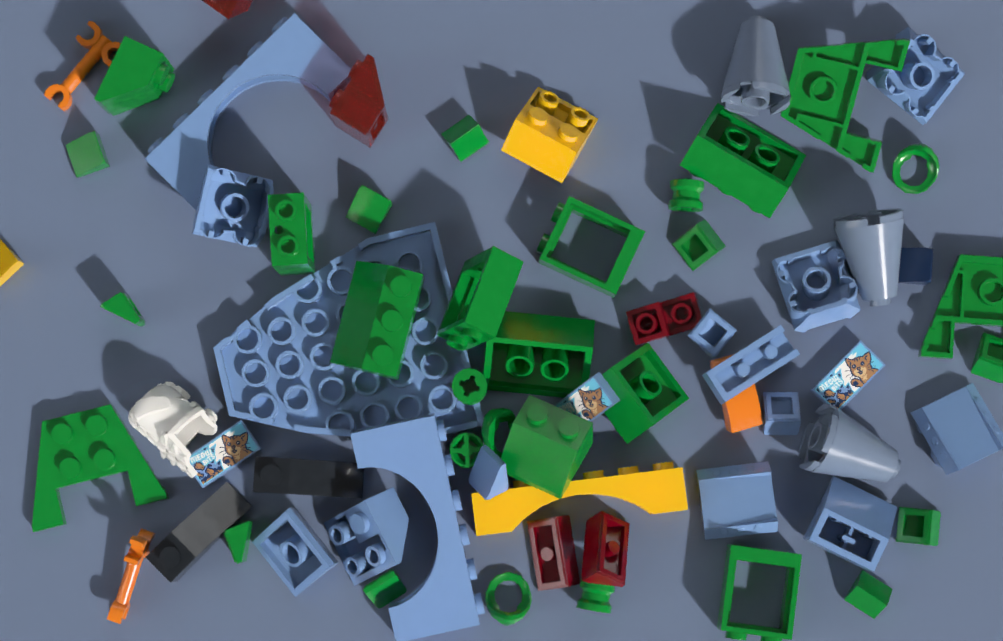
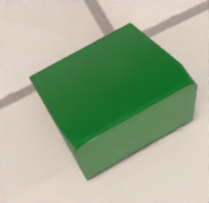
M96 131L89 132L66 144L77 178L110 167L101 138Z
M361 184L347 212L346 218L376 234L393 204L391 200Z
M706 220L697 223L672 243L692 271L725 248L723 241Z
M119 292L100 305L101 308L140 327L145 325V319L130 296L124 292Z
M983 332L972 363V374L1003 383L1002 338Z
M899 507L896 542L937 546L941 512Z
M247 521L224 530L232 557L237 564L247 560L253 521Z
M391 569L364 586L363 591L377 608H382L405 594L407 588L396 570Z

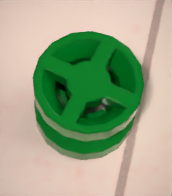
M693 179L670 180V189L673 191V196L669 201L668 209L679 212L703 211L700 193L704 191L705 183Z
M467 368L461 370L455 375L452 382L454 396L463 404L473 405L479 403L487 393L486 378L476 369Z
M473 433L459 434L450 444L451 458L462 468H472L480 448L484 444Z
M581 580L582 596L577 600L576 608L611 613L612 606L609 603L610 595L614 593L615 586L587 583Z

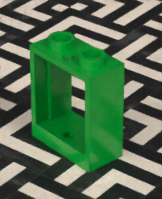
M304 192L268 195L272 267L281 276L315 273L312 206Z
M569 196L565 204L558 203L550 220L556 223L551 235L544 233L536 252L541 254L539 264L614 298L645 231ZM572 213L627 238L607 282L551 257Z
M495 246L466 260L437 335L446 339V343L450 347L462 351L496 338L523 261Z
M727 544L717 629L726 631L725 638L746 640L747 634L761 636L760 641L792 640L802 554ZM737 560L786 567L779 628L729 621Z

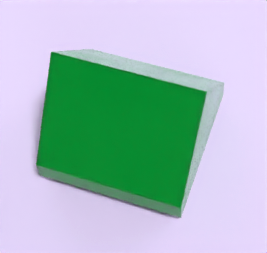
M467 115L441 133L460 162L489 143L480 125L470 115Z
M861 570L843 600L875 619L888 605L893 589L864 570Z

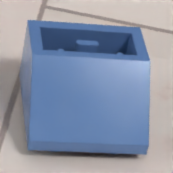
M832 476L803 540L864 570L874 572L889 541L897 506Z

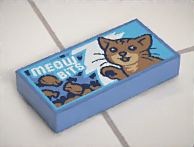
M860 340L810 391L823 403L831 404L842 410L885 364Z
M598 372L554 406L592 422L619 402L620 399L602 374Z
M240 420L193 452L189 461L197 471V475L194 477L204 489L259 452L262 448L245 422Z

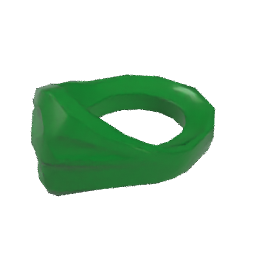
M919 143L906 147L900 151L893 162L892 178L895 185L904 193L919 194L926 191L938 176L940 166L938 157L932 148L926 144ZM912 155L921 156L927 161V177L919 186H909L900 177L901 166Z
M505 408L489 410L485 414L482 423L484 445L493 450L500 458L503 452H499L496 449L494 442L495 432L499 428V423L503 421L508 422V427L511 430L516 418L513 411Z
M512 572L502 573L494 577L490 581L485 595L488 612L494 619L505 626L513 625L523 619L529 611L532 601L528 583L522 576ZM504 581L515 582L522 591L521 603L514 612L500 611L499 605L495 601V589Z

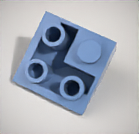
M394 487L370 497L324 522L329 537L354 586L402 561L409 517Z

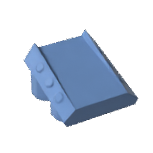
M907 27L895 35V39H910L902 72L874 65L866 72V80L924 125L965 75V72L959 68V64L952 57H945L936 49V42L929 35L917 34Z
M208 165L203 178L192 234L248 247H258L267 229L269 220L268 195L274 194L273 180Z
M836 240L775 258L772 261L795 331L805 333L807 330L845 318L851 319L861 310L857 300V284L849 276L845 264V255Z
M973 383L910 412L919 433L925 437L931 448V457L935 465L942 468L946 475L959 471L1003 449V433Z
M768 461L696 470L705 540L778 532L772 471Z

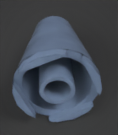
M751 16L740 24L721 91V103L725 102L726 110L739 115L759 116V110L770 109V115L777 114L788 108L791 94L775 25L764 16Z
M903 210L868 211L869 213L857 215V213L833 219L835 232L862 300L869 301L870 306L890 304L891 298L897 296L904 225Z
M824 403L815 411L820 416L816 423L808 422L799 446L798 458L804 460V464L799 465L801 469L808 472L882 483L897 476L901 468V460L896 449L836 406Z

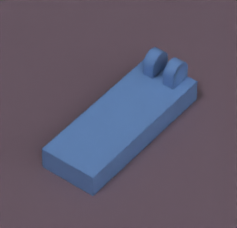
M782 325L702 375L721 405L800 355L798 350L793 349L783 333L785 330Z

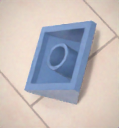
M290 507L252 541L295 597L338 563L296 508Z

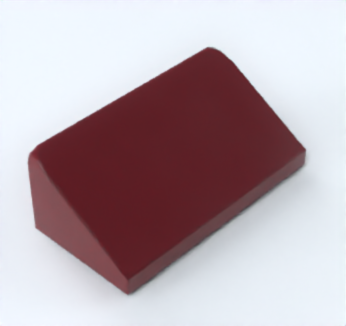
M603 511L587 520L581 574L582 581L618 587L625 585L630 523Z
M569 515L527 521L538 591L579 585L580 577Z

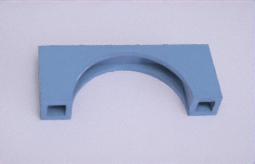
M295 13L289 19L287 17L280 19L272 28L273 34L264 43L259 41L252 46L247 53L248 59L240 66L234 65L222 78L224 82L215 91L210 89L205 92L197 102L199 106L190 115L188 113L183 114L173 124L174 131L165 139L163 137L157 139L149 147V155L145 160L195 210L197 209L207 166H214L212 142L217 122L225 108L239 94L259 84L285 81L310 87L332 102L355 79L353 70Z

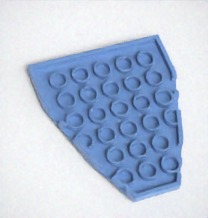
M435 222L365 239L341 257H336L325 267L313 274H309L271 298L264 304L261 310L249 320L246 319L230 336L225 337L214 346L213 350L229 416L307 434L351 437L350 433L354 430L435 413L436 421H444L446 435L481 427L483 415L480 402L473 405L463 404L457 400L452 390V382L455 375L463 369L471 368L467 350L454 349L447 345L446 339L437 335L452 296V289ZM356 261L390 265L424 275L425 279L398 380L330 363Z

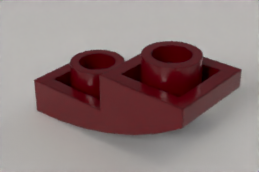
M696 292L626 312L635 345L692 330L703 317Z

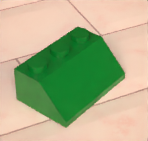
M717 103L687 151L680 166L687 169L693 176L702 178L714 185L722 193L748 205L752 211L770 218L791 186L806 155L736 113L726 110L724 106Z
M356 261L330 363L398 380L425 279L424 275L390 265Z
M505 311L496 338L486 341L483 375L486 378L487 390L566 397L589 379L595 320Z

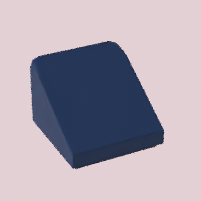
M901 248L898 283L917 285L931 283L933 248Z

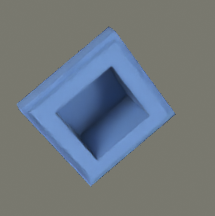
M709 308L688 334V337L713 359L737 330Z
M763 392L764 435H797L801 424L798 392Z
M482 446L469 475V484L486 500H490L507 491L509 486L506 463L488 446Z

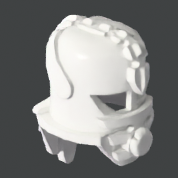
M173 382L160 383L148 391L131 408L128 415L129 423L144 437H147L154 446L158 447L163 459L167 458L170 460L171 465H177L183 472L185 471L187 475L193 478L197 475V471L190 464L191 453L186 446L198 433L214 435L217 431V415L209 408L204 410L195 401L189 403L187 400L190 398V395L179 385L176 386Z

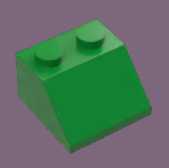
M124 36L94 100L107 113L113 116L159 100L163 91L167 93L174 82V67L163 53Z
M646 343L602 374L620 399L619 402L604 413L627 444L689 399L649 343Z
M529 395L512 424L501 459L506 463L507 475L561 499L593 444V422Z

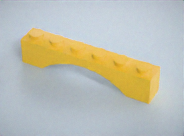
M673 461L652 464L653 471L639 473L638 466L617 468L618 475L604 477L603 470L583 472V480L571 481L562 498L574 495L599 494L616 497L635 504L649 514L688 510L683 467L674 468ZM519 480L513 481V488L490 500L484 499L479 493H471L476 536L512 532L527 516L559 498Z

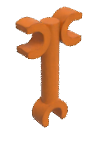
M88 21L87 23L94 30L93 38L85 40L80 35L75 37L81 46L90 50L61 84H53L45 90L44 96L49 100L55 94L63 93V100L58 105L62 111L70 108L73 101L71 93L101 57L103 62L110 67L112 63L110 55L113 51H117L121 44L116 41H110L103 35L101 28L93 21Z
M142 528L137 536L133 535L129 542L131 547L128 554L124 557L127 565L117 596L109 610L107 620L121 624L122 619H126L130 608L129 601L143 558H146L150 553L148 549L152 539L155 537L154 532Z

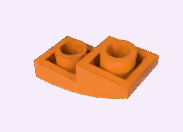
M732 355L711 360V369L720 364L721 362L725 361ZM755 384L722 404L725 427L731 433L763 424Z

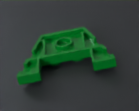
M902 38L799 47L789 82L790 105L781 112V116L816 139H820L836 149L838 153L846 158L848 157L855 161L865 170L874 173L882 141L847 132L865 64L902 72L910 39Z
M964 254L957 256L920 347L918 357L952 359L955 323L1003 327L1002 257Z
M109 404L42 421L32 519L33 532L67 524L59 488L126 471L129 474L136 506L169 499L167 491L154 474V470L144 458L136 445V441L113 405Z

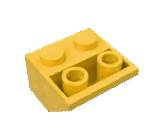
M537 87L514 120L501 151L563 183L595 127L598 118L590 115L585 109L562 100L555 93Z

